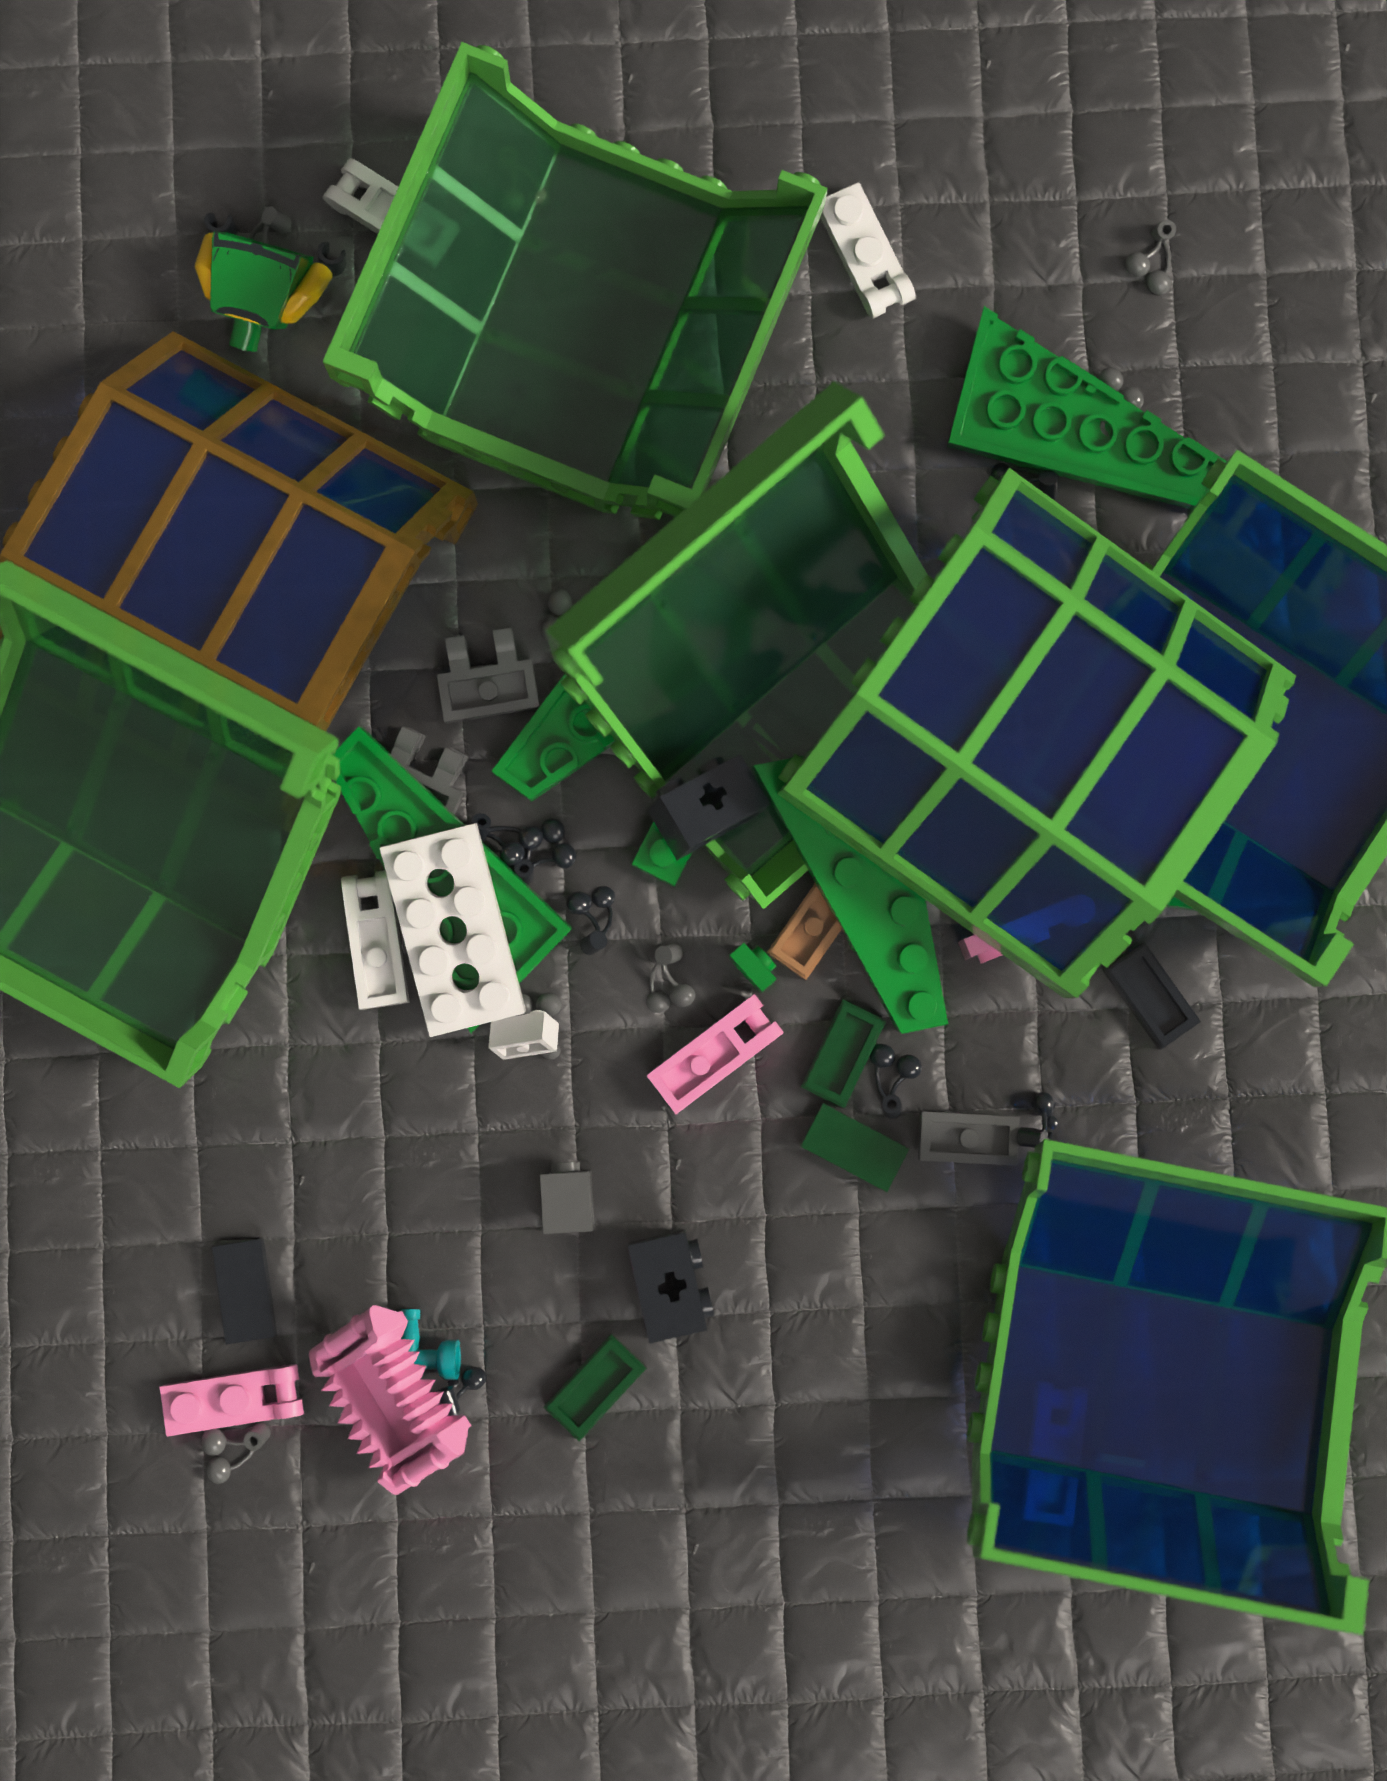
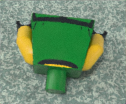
M208 213L204 217V224L209 233L203 238L195 262V270L204 296L210 301L211 312L234 318L229 345L238 349L257 352L262 327L274 330L286 329L288 324L296 323L319 300L332 277L344 272L346 268V252L342 250L340 256L335 260L326 259L330 251L329 242H322L317 249L318 263H313L314 256L239 236L238 229L230 214L227 216L226 223L222 227L217 228L218 221L214 213Z

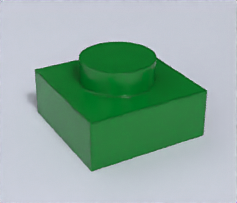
M653 822L632 862V866L675 888L692 853L676 860L656 824Z
M743 943L729 955V960L760 994L776 981V977L771 971L777 966L758 945L751 950Z

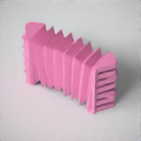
M373 1305L360 1315H354L349 1323L333 1334H327L322 1342L309 1351V1359L312 1373L315 1377H330L321 1391H337L329 1406L344 1407L338 1423L353 1424L348 1439L362 1440L357 1454L373 1453L369 1468L383 1467L377 1482L390 1493L398 1495L411 1486H417L422 1479L434 1471L446 1468L449 1462L462 1455L465 1450L468 1428L471 1427V1424L465 1415L447 1416L453 1403L439 1404L443 1392H429L435 1380L421 1379L426 1365L414 1364L420 1351L408 1352L415 1340L401 1339L408 1323L402 1310L396 1312Z

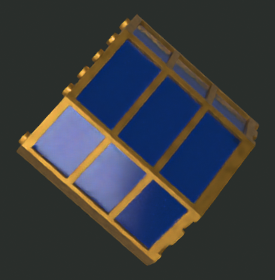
M172 331L101 381L94 394L90 393L84 398L78 410L79 420L70 435L64 436L58 442L53 453L54 463L44 479H39L30 490L28 496L29 505L20 521L11 524L3 538L4 548L0 553V563L9 561L326 732L417 569L430 554L431 547L426 544L433 537L442 541L445 539L456 544L478 503L474 491ZM39 615L43 630L116 668L112 654ZM0 628V639H1V638L3 637V633H2V630H1V628ZM41 646L26 686L29 690L103 730L119 689ZM135 667L138 681L213 721L209 706ZM137 698L133 700L120 736L121 740L197 781L214 741L210 737ZM232 719L234 733L291 763L294 752ZM229 748L213 790L289 831L292 830L304 801V795L298 799L280 789L284 777Z

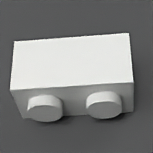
M534 1010L530 1014L492 1021L488 1048L503 1060L557 1051L559 1023L545 1011Z

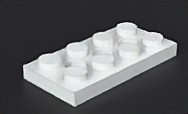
M477 823L380 847L429 1036L433 1037L524 1014L526 1009ZM434 869H445L453 876L454 889L449 895L437 896L430 891L427 880L429 874ZM455 916L463 920L467 927V934L462 942L449 943L441 936L440 924L444 918ZM470 964L476 968L479 973V983L476 988L462 990L454 984L452 973L457 965Z

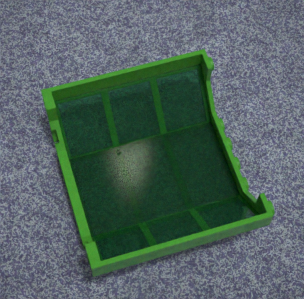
M461 42L323 359V364L331 379L343 387L352 386L369 394L367 402L391 418L400 420L402 414L407 416V420L419 427L417 434L430 443L603 513L616 514L619 506L632 507L630 513L635 517L660 520L664 512L676 518L707 491L824 209L828 188L821 186L820 182L809 174L803 172L791 174L782 170L778 178L777 190L731 191L727 189L723 182L714 177H696L684 172L681 166L671 160L660 158L656 161L641 155L629 143L623 141L611 143L597 137L591 129L584 125L573 123L569 126L557 121L510 82L508 61L498 51L486 45L474 47Z
M835 381L545 630L553 659L566 676L560 682L561 685L579 705L584 701L588 704L591 710L585 716L603 737H606L609 733L611 734L615 742L609 746L610 749L628 769L632 765L637 768L639 773L633 778L651 799L658 795L656 791L678 777H682L685 783L698 777L699 775L696 770L708 761L722 756L726 762L741 754L770 805L753 820L708 843L704 847L729 874L724 881L742 901L750 896L763 909L808 869L796 849L797 846L783 820H780L772 805V800L762 782L758 780L751 765L791 758L794 754L802 756L813 748L857 688L850 681L867 658L876 662L886 648L879 640L896 616L905 621L915 607V604L908 599L927 574L851 443L852 440L869 450L884 435L862 396ZM942 603L878 696L949 746L986 713L1016 669L1002 647L977 632L965 618L959 621ZM923 676L937 678L940 683L939 692L933 696L923 695L917 688L918 680ZM928 682L926 688L930 690L932 684ZM869 711L864 713L837 748L896 738L905 784L934 759ZM707 800L705 802H701V804L704 807L706 805L711 804V802Z
M4 561L0 563V628L3 633V637L0 639V990L172 1085L181 1088L203 1066L211 1053L210 1046L213 1038L223 1023L227 1025L230 1023L248 994L245 988L259 966H266L276 949L341 794V786L332 782V780L336 781L340 775L339 759L331 755L338 748V738L17 565Z

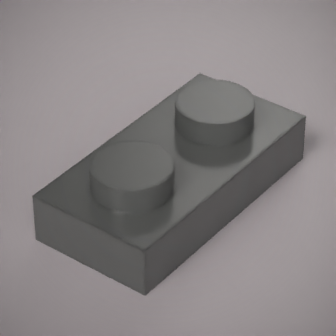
M920 1111L918 1160L1018 1166L1019 1145L1017 1134L1020 1117Z

